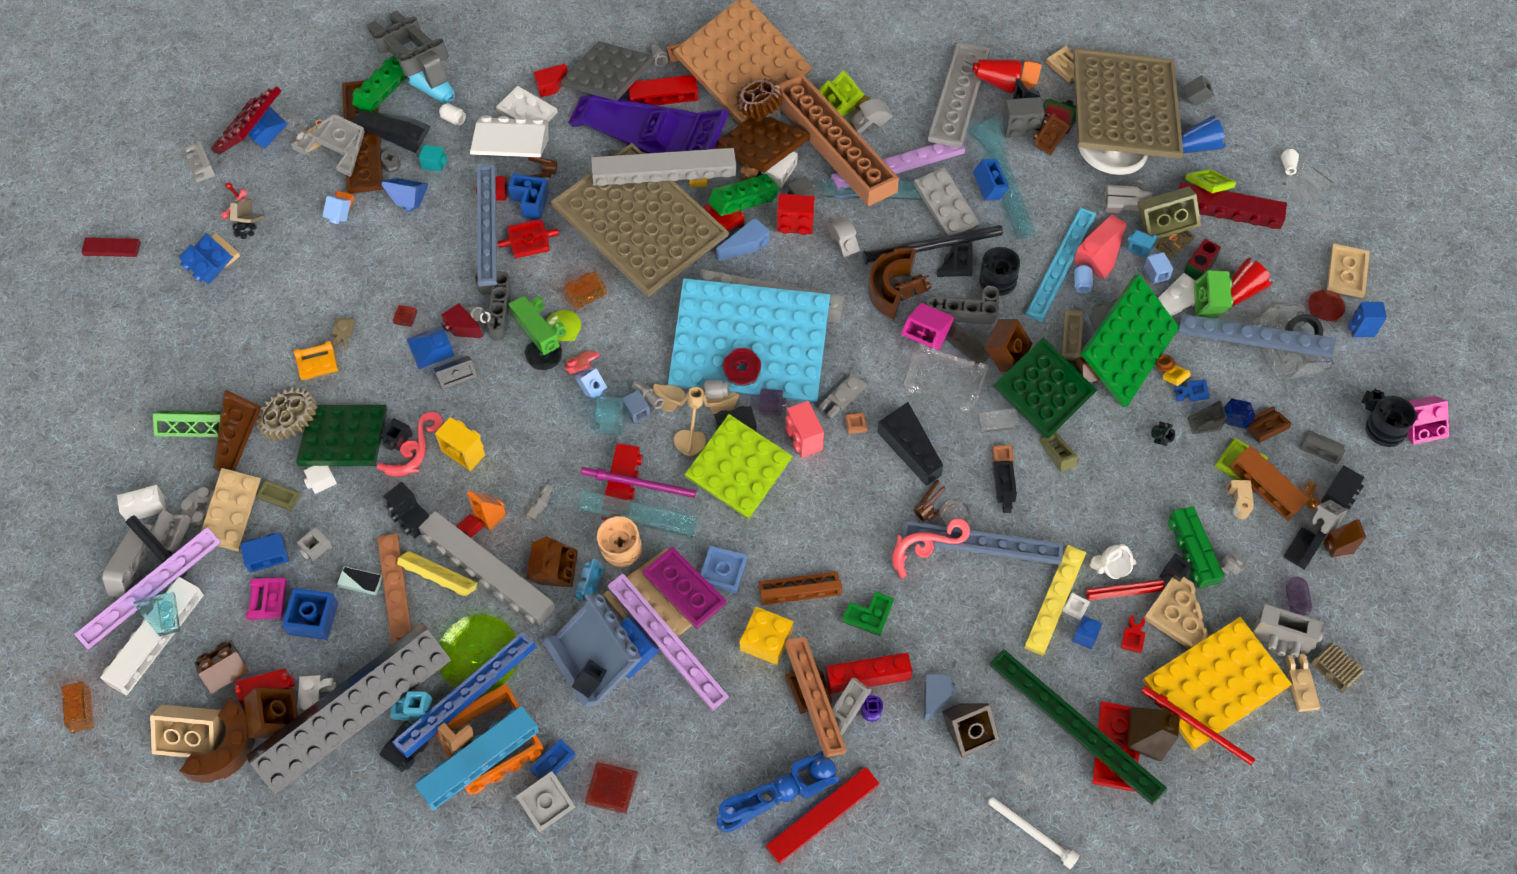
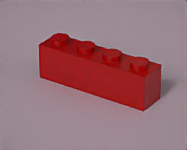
M694 75L635 81L629 88L630 101L655 106L698 101L696 78Z
M617 443L610 473L639 478V471L637 469L638 465L641 466L643 462V454H640V447ZM608 480L600 511L602 520L606 521L616 516L630 517L632 507L629 504L630 500H634L635 497L634 485Z
M907 652L827 665L826 679L831 693L843 692L853 677L866 686L873 687L910 681L913 671Z

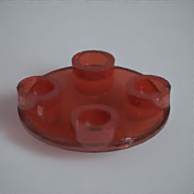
M1329 290L1314 292L1308 301L1310 314L1326 321H1338L1343 316L1346 308L1343 299L1335 292Z

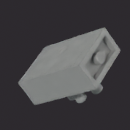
M1264 604L1255 617L1251 630L1258 640L1268 643L1270 650H1276L1278 646L1277 654L1285 656L1288 649L1291 650L1290 655L1292 657H1299V653L1307 655L1311 649L1314 650L1317 642H1321L1324 630H1321V621Z

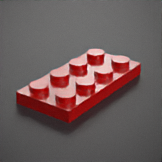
M1101 701L1097 728L1136 762H1139V753L1127 748L1130 708L1132 707ZM1094 756L1092 784L1135 792V790Z

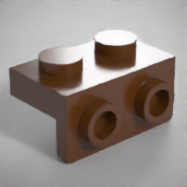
M1054 113L1051 117L1047 116L1042 123L1044 125L1042 131L1038 130L1033 137L1035 140L1033 146L1050 156L1070 127V125L1055 117L1056 114Z

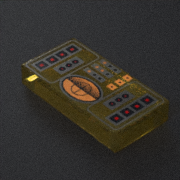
M1188 230L1173 234L1159 242L1156 248L1162 253L1164 252L1170 259L1192 242L1195 236Z

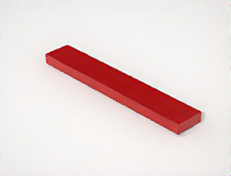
M865 767L768 843L766 849L778 864H781L877 788L880 783Z

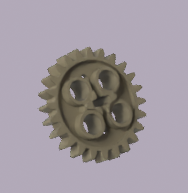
M292 387L289 392L285 389L283 394L278 392L276 398L271 396L272 401L265 402L267 406L261 407L262 412L258 414L259 419L256 422L258 423L259 431L268 440L271 438L275 441L278 438L282 441L284 437L288 440L291 434L296 436L298 430L303 432L302 427H308L307 422L314 420L312 415L316 414L317 402L306 389L302 390L299 387L295 390Z

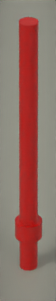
M1146 685L1143 687L1141 693L1155 701L1154 704L1160 708L1164 707L1171 713L1179 716L1180 719L1250 766L1254 763V757L1168 700V697L1162 693L1158 694Z

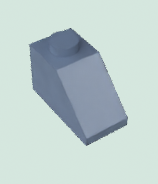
M926 674L924 681V721H929L950 702L951 695H955V683H951V675Z

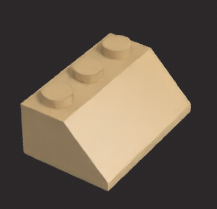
M160 705L150 715L152 754L189 757L192 752L207 754L216 750L223 731V722L218 717L221 710Z

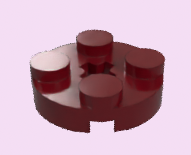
M737 348L726 356L723 363L724 374L727 380L734 385L747 386L754 384L761 373V361L752 350ZM744 363L748 368L740 371V369H737V366Z

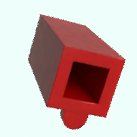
M286 668L235 681L238 701L243 707H245L243 698L255 688L293 689L292 687L296 686L293 674L290 675Z

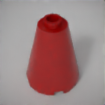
M979 59L977 62H974L972 72H974L975 77L1012 94L1015 90L1017 78L1020 79L1022 63L1017 59Z
M1252 258L1245 259L1231 278L1232 307L1268 289L1273 283L1272 281L1269 282L1270 274L1266 268L1258 261L1251 262Z

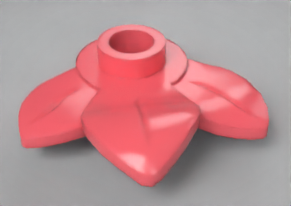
M584 351L576 357L568 359L564 368L570 374L591 368L589 362L599 357L600 354L595 351Z

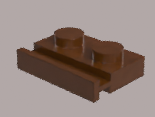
M1271 407L1242 421V427L1246 428L1247 432L1258 443H1261L1291 428V422L1279 411H1275V407Z

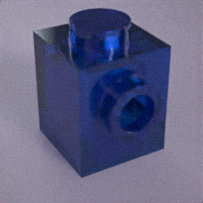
M1233 398L1221 410L1225 423L1238 428L1246 429L1256 417L1250 402Z

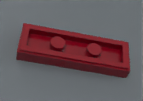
M85 237L81 253L83 256L137 257L141 242L139 239Z

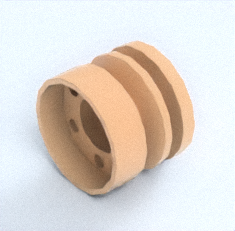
M616 516L607 519L601 524L597 533V541L606 562L614 567H626L636 562L642 553V543L634 522L626 517Z

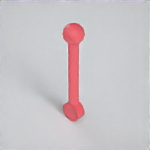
M242 189L235 201L241 200L243 196H246L247 191ZM230 207L221 214L223 219L229 218Z

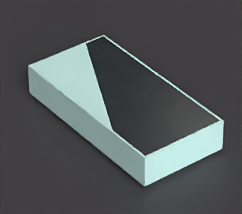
M344 566L337 585L340 588L377 596L383 576Z

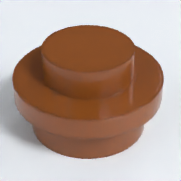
M1161 355L1157 359L1156 368L1161 372H1168L1175 367V361L1170 355Z

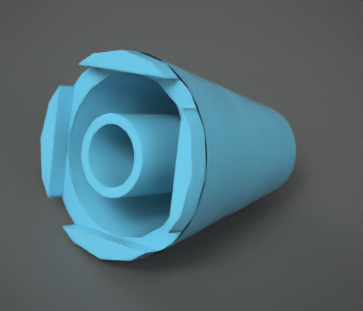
M422 71L413 76H408L410 81H407L411 86L437 101L445 104L450 103L454 99V90L448 81L431 89Z

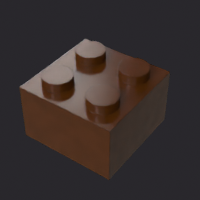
M998 319L984 348L999 371L1008 372L1029 352L1033 343L1018 319Z
M255 688L243 698L249 738H270L298 716L294 689Z

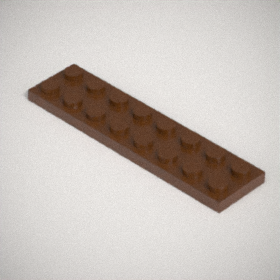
M364 80L342 83L344 119L353 122L360 110L352 105V94L356 88L362 86ZM379 106L374 111L375 113H379ZM367 131L364 132L351 177L346 175L347 192L349 194L384 190L382 186L381 138Z

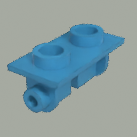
M595 558L592 561H587L583 566L580 578L586 581H579L575 591L576 599L584 600L586 594H597L604 567Z

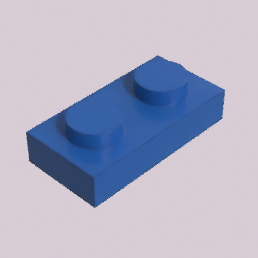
M560 739L530 768V771L538 779L550 771H553L554 775H556L576 754Z

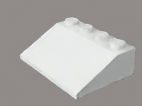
M488 115L481 116L476 122L470 154L541 157L549 141L548 120H543V118L526 119L525 117L509 119L507 116H500L498 118H492Z

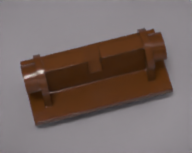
M920 274L913 277L910 282L906 283L904 280L896 283L894 289L901 292L900 300L904 301L913 297V289L916 295L928 292L931 289L930 283L926 282L929 275L923 277Z

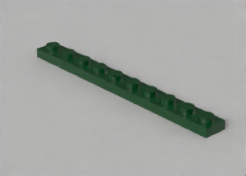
M1005 649L990 662V667L1152 806L1166 792L1167 787Z

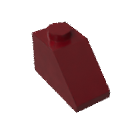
M460 303L441 314L443 320L441 324L446 332L450 331L456 337H483L481 327Z

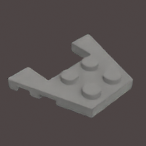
M333 114L318 124L317 128L311 133L307 132L298 142L294 141L291 144L293 150L304 155L308 153L315 142L344 155L336 165V169L351 177L365 131L363 127Z

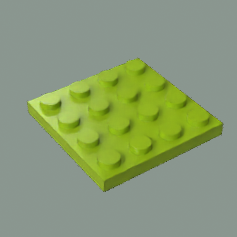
M728 414L688 469L685 477L749 520L793 456Z

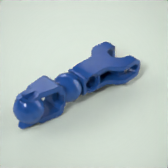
M820 751L812 757L809 756L793 763L790 775H780L773 782H770L769 785H762L747 793L737 794L724 800L719 806L718 828L725 833L734 831L747 824L754 817L770 810L774 804L779 805L780 801H791L797 794L807 799L824 790L825 787L836 784L840 778L835 776V763L830 758H825L823 751ZM809 768L810 775L816 782L809 786H806L802 778L797 775V773ZM768 794L772 799L765 801L761 796ZM722 820L725 821V822H727V823H730V822H733V823H732L731 825H725V824L722 822Z

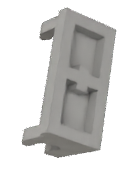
M201 141L186 147V152L194 150V152L187 154L186 157L196 182L214 177V171Z
M1332 500L1326 501L1317 506L1318 511L1312 523L1316 524L1318 519L1322 518L1325 523L1321 528V532L1327 534L1338 528L1348 510Z

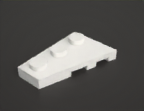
M1185 273L1158 298L1171 316L1191 305H1195L1193 284L1195 280Z

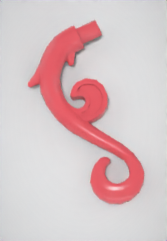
M427 412L420 417L418 422V442L406 441L400 448L404 458H412L413 453L411 451H416L414 458L405 465L400 463L397 465H386L379 462L377 469L383 471L385 475L392 477H401L419 472L416 468L423 461L426 450L423 424L427 420H433L434 424L426 427L427 432H436L443 425L441 415L436 412Z
M960 518L949 522L947 534L950 535L953 528L959 527L962 531V535L959 538H949L929 532L913 533L905 536L903 539L898 535L892 554V563L900 579L907 576L904 568L906 566L904 561L907 555L904 556V553L911 544L918 541L924 542V547H920L919 544L916 545L915 553L920 558H926L933 553L934 546L932 541L948 544H958L966 541L970 534L968 523Z

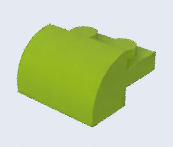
M844 70L832 82L828 80L818 90L841 116L853 112L856 109L854 105L865 95Z

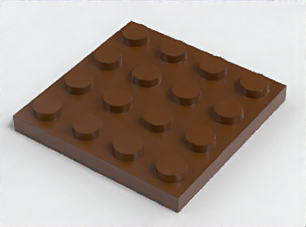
M762 116L761 119L759 117L755 119L750 117L720 138L714 149L734 148L736 161L765 173L808 141L810 133L769 116Z

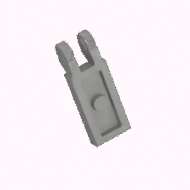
M851 374L820 404L818 409L823 412L832 404L834 407L827 415L832 419L866 388V383L854 374Z
M854 677L832 709L836 722L838 719L841 720L838 726L841 736L847 730L848 725L851 724L872 690Z

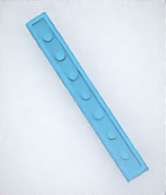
M1080 207L1025 316L1043 322L1074 261L1077 249L1083 243L1096 217V213Z

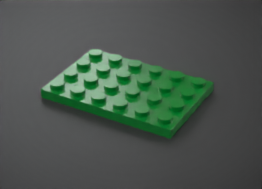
M1137 274L1132 277L1080 354L1122 407H1126L1180 327L1141 275Z

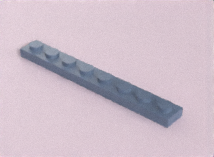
M495 164L477 166L478 286L497 285Z
M1185 314L1182 316L1179 328L1180 334L1329 358L1333 356L1336 338Z
M905 521L902 539L905 536L918 532H929L949 538H959L962 535V531L959 528H953L949 535L945 526ZM970 530L969 537L962 543L948 544L932 541L935 547L1059 565L1062 563L1064 545L1063 543ZM922 541L915 542V544L925 545Z

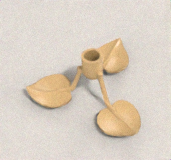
M658 384L653 386L655 394L664 401L660 409L672 412L678 406H683L687 400L688 405L693 408L690 431L680 430L674 436L675 447L688 456L699 454L706 444L704 433L700 431L694 432L696 409L704 403L705 407H710V411L713 414L722 410H734L740 396L739 393L730 392L729 396H725L722 399H706L704 391L700 387H692L685 397L684 391L677 386Z

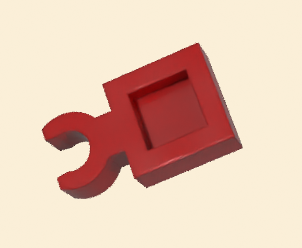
M1131 615L1128 621L1130 628L1125 627L1120 648L1141 654L1146 632L1140 630L1145 624V618L1141 619L1140 624H1135L1133 621L1134 616Z

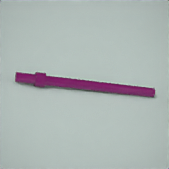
M581 467L580 471L581 475L595 477L596 480L600 481L605 479L692 498L696 496V490L606 472V469L597 468L596 470Z

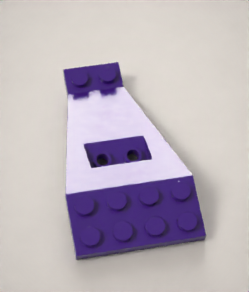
M590 95L580 97L568 123L572 127L587 125L627 145L633 143L640 151L646 154L714 149L729 112L724 108L696 113L621 99L614 101Z

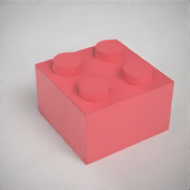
M809 401L787 408V416L785 417L787 426H785L787 436L793 439L792 445L795 452H799L801 458L822 451L824 431Z

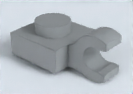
M1233 553L1227 555L1221 562L1225 565L1221 570L1227 575L1231 572L1238 575L1247 567L1244 560Z

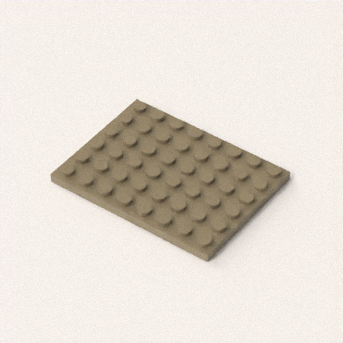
M1074 48L1073 61L1078 147L1182 159L1183 144L1174 59Z
M631 143L614 156L644 153ZM591 172L551 201V206L648 298L724 240L729 234L719 222L681 187L670 180L638 184L624 183L622 185L593 186Z

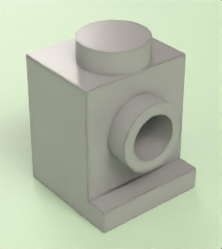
M316 527L297 542L300 547L298 552L305 560L310 558L312 561H315L325 551L333 548L329 540Z

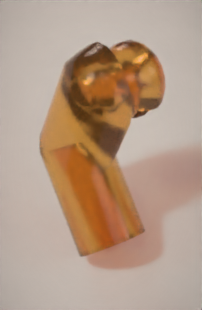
M1308 481L1303 492L1310 500L1305 505L1308 508L1314 509L1320 504V500L1313 496L1317 485L1314 482Z

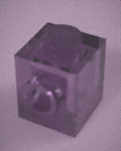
M761 389L759 414L781 416L782 409H786L787 398H783V390Z

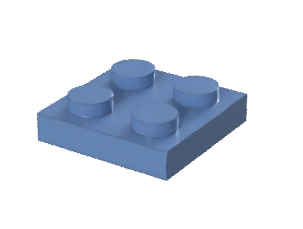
M710 546L701 575L714 588L737 594L748 561V555Z

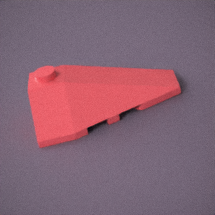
M1111 214L1079 246L1074 262L1078 265H1087L1092 268L1095 275L1105 279L1114 268L1127 222Z

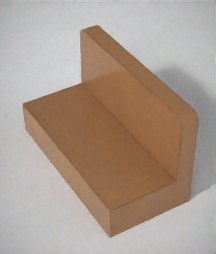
M445 723L437 728L441 745L452 757L458 749L465 748L472 743L471 741L474 738L472 727L469 724L456 735Z

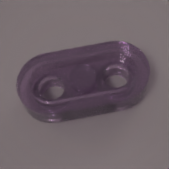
M1301 577L1291 578L1286 584L1289 609L1292 613L1306 616L1312 609L1308 583ZM1293 587H1297L1299 591H1295ZM1296 605L1301 606L1302 610L1298 609Z

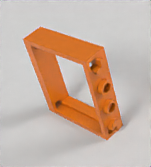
M506 683L472 702L452 719L447 726L454 731L507 700L512 709H518L520 706ZM437 732V733H436V736H437L438 740L440 741L439 733ZM537 735L530 738L533 746L465 787L468 795L481 792L487 784L491 782L496 783L503 779V775L519 770L525 762L538 759L541 753L544 752V749ZM443 747V749H444V751L446 752L448 758L450 759L452 756H451V755L446 751V749Z

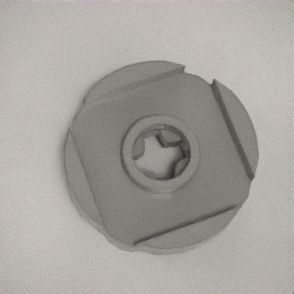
M201 487L189 494L181 502L182 514L192 518L190 521L191 525H203L214 493L213 490ZM206 504L204 511H198L199 506Z

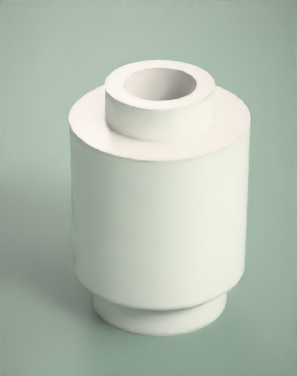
M450 103L442 105L439 110L441 119L454 125H462L466 119V113Z

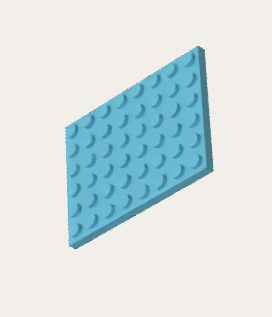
M683 278L668 385L682 388H701V385L705 384V380L723 379L728 381L723 369L726 356L737 348H747L752 350L761 361L760 376L754 384L747 386H737L729 382L730 392L817 403L830 294ZM744 363L737 366V369H740V371L748 368Z

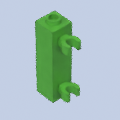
M523 295L508 304L511 314L541 353L546 355L560 347L557 337H563L567 334L563 329L565 326L562 322H558L551 328L538 313V311L545 309V306L542 304L543 299L540 296H536L529 302Z

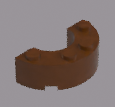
M893 249V252L884 253L878 257L872 265L868 287L869 297L877 310L890 318L895 319L900 305L901 292L895 290L889 282L897 276H910L915 263L917 249Z
M229 698L218 714V717L226 726V736L223 743L216 750L207 754L192 752L179 770L187 779L200 783H211L221 778L225 779L239 770L246 762V755L252 751L254 738H249L246 713L235 700Z

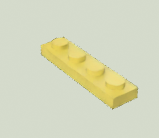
M411 551L398 558L397 564L404 567L405 570L413 571L424 579H430L441 587H447L458 595L467 596L476 590L477 582Z

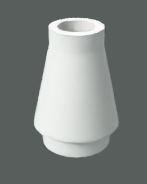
M1287 149L1281 155L1282 163L1288 175H1293L1297 171L1299 154L1294 149Z

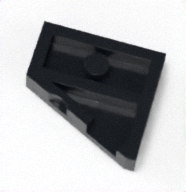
M972 242L954 243L950 253L944 258L943 265L940 269L938 268L937 277L972 276Z

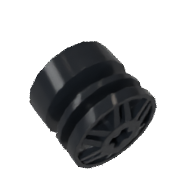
M995 247L986 251L982 257L979 277L982 289L987 286H994L999 290V296L1007 295L1014 291L1017 286L1020 269L1018 254L1006 247Z
M1386 396L1378 401L1365 424L1366 433L1373 442L1380 446L1395 447L1401 444L1417 419V413L1409 401L1397 396Z

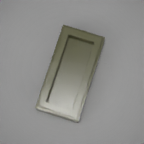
M265 480L256 497L259 500L292 512L301 494Z

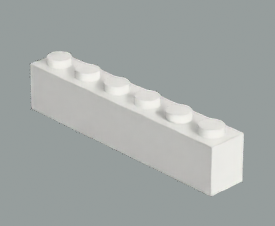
M178 577L169 586L163 598L157 601L152 612L144 618L138 630L130 636L124 648L118 651L113 662L104 669L103 675L100 678L108 686L127 696L204 596L197 586Z

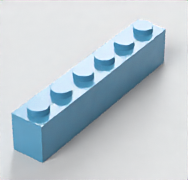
M522 706L511 710L506 718L493 723L487 732L474 737L471 741L472 743L465 748L458 749L449 760L440 762L430 774L421 776L415 784L416 789L431 810L434 811L539 732L537 724Z

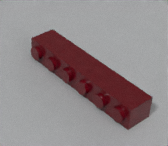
M1180 182L1178 190L1190 186L1196 193L1199 215H1208L1218 219L1223 218L1280 230L1285 221L1287 202L1224 190L1211 193L1197 185Z

